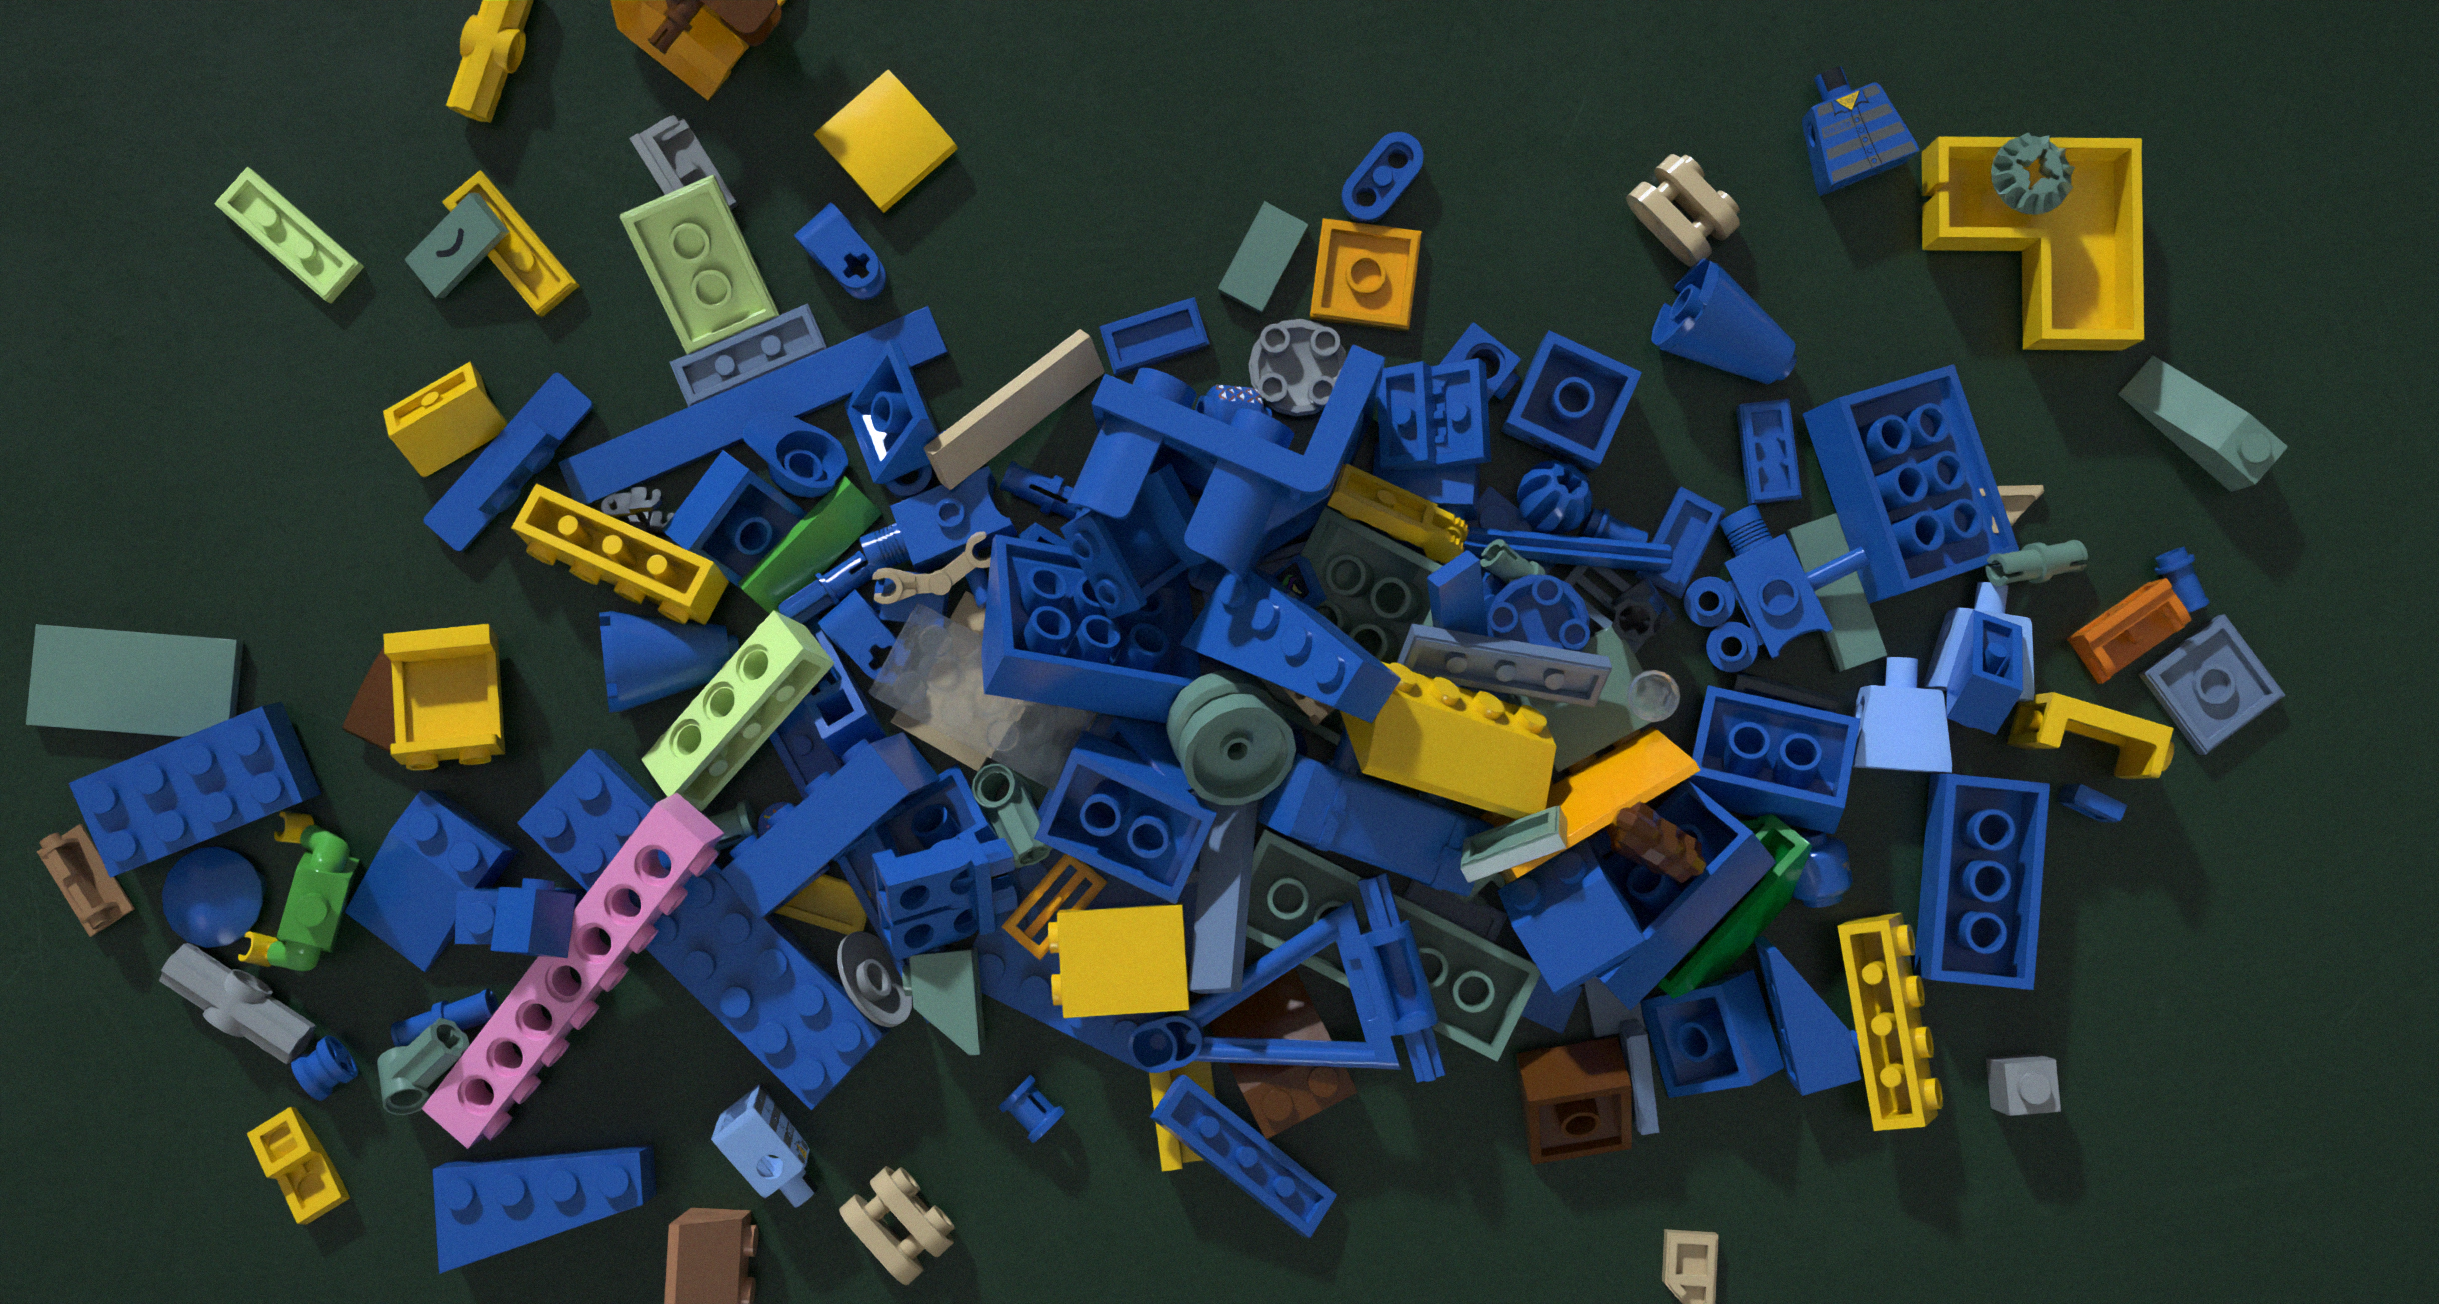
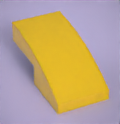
M295 1107L287 1108L247 1133L266 1177L277 1179L297 1224L307 1225L350 1199L346 1187L328 1154Z

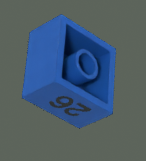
M1549 330L1536 351L1501 428V432L1562 460L1569 461L1584 470L1593 472L1601 464L1642 372Z

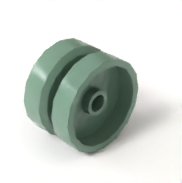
M1219 670L1200 676L1180 691L1169 708L1166 730L1170 745L1181 764L1188 784L1203 799L1218 805H1243L1261 799L1277 788L1292 768L1296 752L1293 731L1285 716L1280 712L1279 705L1272 692L1260 678L1238 670Z

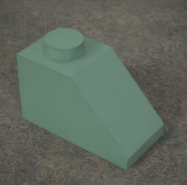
M978 947L922 952L910 956V965H904L902 969V981L905 996H913V1008L968 1055H980L986 1050Z

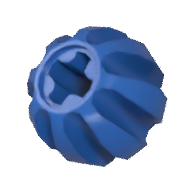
M1550 459L1533 466L1523 476L1517 491V501L1520 504V515L1523 520L1528 521L1533 526L1534 530L1540 533L1550 532L1551 534L1562 535L1578 528L1581 522L1587 518L1593 503V493L1590 490L1589 478L1580 472L1575 464L1569 461L1560 462Z

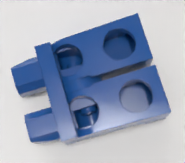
M971 830L957 834L958 840H942L935 843L928 850L897 858L892 849L871 854L875 889L878 893L876 898L880 929L896 961L965 939L973 935L977 930L980 935L994 932V915L1018 908L1017 894L1009 876L991 880L993 876L1015 870L1014 855L1005 838L980 844Z

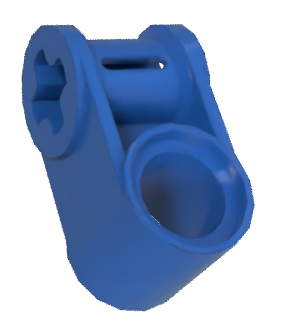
M829 203L794 235L795 239L824 270L826 269L854 298L861 300L872 299L885 288L887 276L883 265L875 252L861 238L855 227L834 204ZM858 265L869 272L863 279L853 273V269Z
M854 589L818 622V625L827 636L872 679L885 683L897 682L904 678L910 669L911 656L907 647L885 624L886 621L880 620L879 612L874 610L873 606L858 590ZM882 648L888 652L895 649L896 653L891 658L895 664L892 670L883 667L876 669L875 666L880 661L876 655L879 649Z

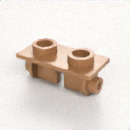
M79 824L62 836L59 833H54L39 842L42 849L37 851L90 937L135 909L116 877H109L96 845L82 824Z

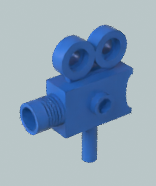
M930 463L914 470L919 472V476L912 484L903 483L904 475L885 483L889 491L896 498L903 500L890 506L896 523L888 527L886 526L884 529H880V531L877 530L860 537V542L873 573L878 569L885 567L893 568L910 560L918 573H926L951 563L965 552L967 540L977 532H986V538L976 543L972 549L973 553L979 558L978 551L992 546L995 534L1014 537L1018 534L1010 517L1002 516L996 508L994 487L997 482L989 466L976 470L953 489L949 490L944 485L933 488L935 471ZM975 567L965 576L977 607L983 609L986 608L988 577L984 568Z
M1756 504L1743 508L1721 520L1719 524L1736 556L1725 562L1733 580L1726 583L1717 577L1700 578L1689 586L1684 597V607L1690 619L1702 627L1715 628L1710 633L1706 644L1707 655L1710 661L1724 672L1738 673L1748 669L1754 663L1758 655L1759 646L1763 644L1766 645L1774 660L1780 657V652L1785 645L1801 635L1815 631H1822L1826 634L1833 632V627L1814 591L1870 565L1862 546L1805 573L1786 534L1784 533L1773 539L1766 524H1764V520H1762L1763 518ZM1712 592L1718 595L1719 605L1715 610L1705 611L1701 608L1700 599L1705 593ZM1736 601L1739 602L1751 626L1750 628L1742 623L1728 622L1735 612ZM1731 637L1739 639L1742 644L1740 653L1733 657L1725 655L1722 650L1724 641Z

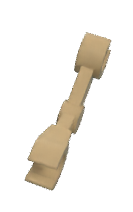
M977 532L971 535L967 540L965 552L942 570L931 574H914L886 567L878 569L873 573L872 579L890 578L894 581L896 589L889 594L875 593L874 600L880 604H891L916 594L934 593L936 595H945L950 591L952 585L975 567H990L991 554L986 558H979L972 550L976 543L986 538V532Z

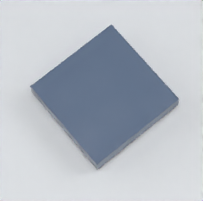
M2225 614L2217 615L2138 674L2198 755H2206L2285 696L2284 692Z

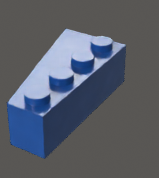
M1252 565L1243 582L1234 579L1232 572L1229 570L1226 572L1180 643L1181 646L1369 723L1374 721L1401 680L1392 670L1276 577Z
M904 732L870 744L866 739L855 744L842 755L841 759L845 765L834 775H831L829 771L822 773L804 788V792L808 797L799 805L794 807L792 803H788L774 813L766 821L771 829L757 839L753 834L731 850L729 854L734 860L720 873L758 920L778 911L828 871L830 867L827 863L832 859L834 862L838 861L864 842L867 837L864 832L868 828L871 830L876 829L905 809L907 806L902 801L905 797L924 789L927 791L941 779Z
M653 1144L451 1160L434 1168L433 1185L439 1274L645 1204L657 1195Z

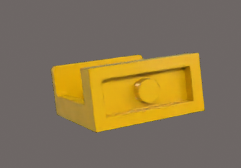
M489 624L384 634V654L391 660L396 743L390 745L391 756L401 765L406 764V768L409 770H429L437 768L439 766L438 761L459 759L460 764L478 765L490 762L491 755L505 754L498 636Z
M2050 692L2035 694L2033 701L2018 703L2007 745L2024 750L2060 748L2065 730L2118 746L2120 753L2114 776L2123 779L2159 778L2161 772L2169 767L2173 758L2174 743L2170 740L2174 728Z
M1177 902L1176 904L1162 903V905L1077 911H1070V909L1059 910L1057 912V922L1048 923L1050 954L1059 953L1060 974H1052L1051 977L1052 1000L1054 1006L1062 1005L1063 1018L1189 1010L1183 902Z

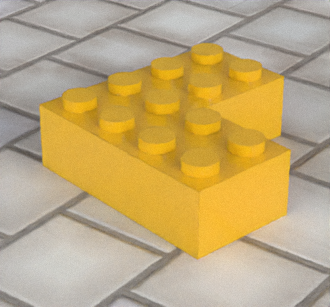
M1937 137L1922 151V196H1932L1922 206V250L2022 251L2023 350L2123 351L2144 340L2142 138H2050V142L2058 148H2066L2065 157L2069 165L2075 167L2071 175V185L2073 188L2058 207L2047 213L2037 215L2024 214L2012 209L2001 200L1993 186L1991 169L1995 155L2004 144L2017 137ZM2036 159L2028 167H2023V169L2030 172L2029 181L2031 182L2028 189L2041 178H2046V176L2039 173V159Z

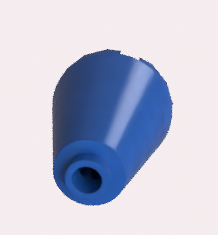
M1705 258L1694 264L1674 287L1680 294L1673 306L1671 307L1664 303L1653 327L1652 343L1659 346L1662 351L1764 384H1771L1776 379L1784 380L1791 373L1797 362V355L1794 354L1795 342L1718 263Z
M616 611L599 612L607 695L610 697L607 698L609 713L625 711L707 684L739 650L737 635H727L726 625L710 623L702 625L694 621H687L683 625L663 617Z

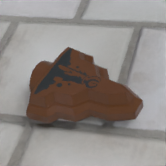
M1641 801L1631 808L1626 807L1617 811L1612 823L1605 827L1611 838V850L1615 854L1640 864L1653 873L1664 875L1683 883L1691 876L1700 875L1705 870L1706 862L1702 856V844L1695 838L1685 834L1676 825L1661 818L1653 809Z

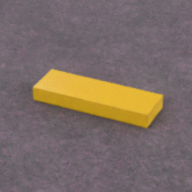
M481 170L442 201L451 212L469 193L480 194L510 231L487 256L540 317L545 316L580 286Z

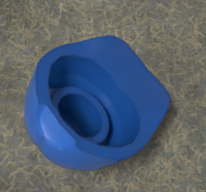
M776 410L762 412L753 417L743 429V440L768 463L770 479L777 487L788 494L806 498L823 496L834 489L848 467V457L839 440L826 431L787 413Z

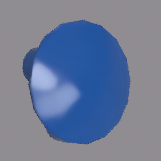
M1530 574L1511 581L1496 595L1488 612L1487 632L1489 637L1582 652L1590 638V617L1583 598L1569 583L1551 575Z
M219 846L199 848L180 858L167 874L162 890L163 912L172 930L189 943L206 948L233 945L244 937L258 921L264 902L263 896L267 890V881L264 875L255 870L252 863L236 851Z

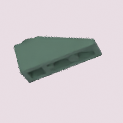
M2154 355L2144 362L2117 393L2230 492L2256 485L2288 448L2285 443L2250 413Z

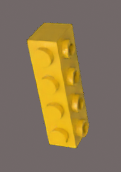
M538 484L534 486L511 527L528 544L526 552L537 560L552 566L556 560L564 562L571 566L569 571L578 578L593 585H597L600 579L615 585L613 590L615 593L638 605H641L644 599L660 605L658 611L662 615L683 625L686 624L688 619L706 625L729 583L713 561Z
M1902 913L1851 919L1839 925L1838 932L1874 1131L1926 1127L1938 1116L1937 1109H1942L1943 1094L1939 1079L1931 1077L1928 1058H1932L1934 1055V1044L1930 1028L1922 1027L1919 1007L1924 1006L1925 994L1920 976H1913L1910 956L1915 955L1916 952L1913 929L1909 924L1904 925Z

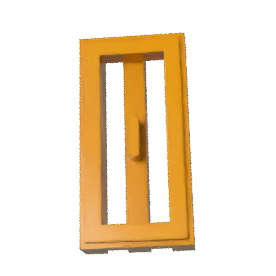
M1065 853L1001 927L1036 958L1041 960L1050 950L1049 938L1047 936L1038 945L1032 939L1085 877L1092 883V886L1070 911L1085 910L1108 882L1087 863ZM1071 864L1078 871L1023 932L1017 924Z

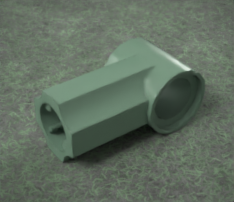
M1002 764L984 766L977 772L973 780V796L985 808L999 839L1005 838L1014 855L1015 868L1019 869L1024 866L1035 865L1047 858L1053 847L1034 839L1042 819L1032 801L1033 795L1029 784ZM1009 783L1007 795L1002 800L996 801L998 789L1002 785Z
M438 1018L409 1046L389 1049L378 1058L377 1066L383 1108L387 1112L394 1115H407L422 1110L421 1108L431 1097L429 1087L458 1061L468 1049V1036L457 1027L454 1021Z

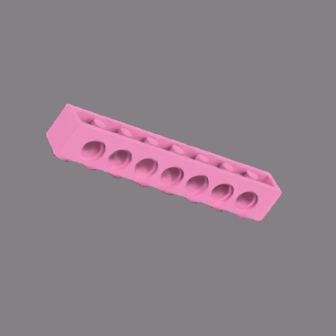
M678 793L657 802L574 909L568 958L537 957L421 1109L467 1149L484 1137L490 1141L494 1140L511 1122L513 1117L507 1112L515 1102L522 1104L541 1083V1080L536 1077L544 1065L547 1067L552 1066L568 1049L570 1043L565 1038L573 1027L579 1030L597 1012L599 1005L594 1002L603 989L606 992L612 990L625 976L629 968L623 963L633 951L639 954L658 933V929L653 926L662 913L667 916L671 914L685 899L688 891L683 886L693 874L699 877L717 858L719 853L713 848L724 835V832ZM659 850L665 852L670 858L671 871L661 865L658 858ZM629 889L636 892L639 896L641 909L631 903ZM599 928L608 933L611 939V947L601 940ZM570 966L580 974L581 984L572 978ZM541 1005L550 1011L552 1022L543 1015ZM512 1042L521 1049L523 1058L515 1053ZM484 1080L491 1085L494 1095L487 1090Z

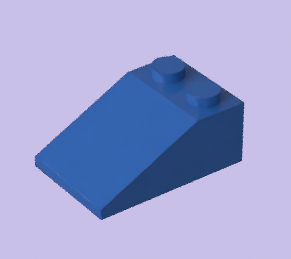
M1085 731L1069 755L1034 839L1176 904L1217 812L1170 778L1165 777L1148 765L1132 751Z
M420 790L389 831L345 913L422 971L428 972L455 936L456 891L492 887L520 849L441 790Z

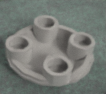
M1295 319L1271 324L1265 327L1260 338L1253 346L1248 364L1251 384L1253 388L1259 391L1263 402L1276 412L1295 417L1316 414L1326 406L1346 360V352L1340 343V337L1337 332L1330 327H1324L1320 323Z

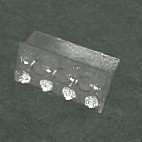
M916 603L868 693L885 704L1055 791L1072 749L1084 732L1090 731L1099 712L984 694L981 657L983 637L936 611Z

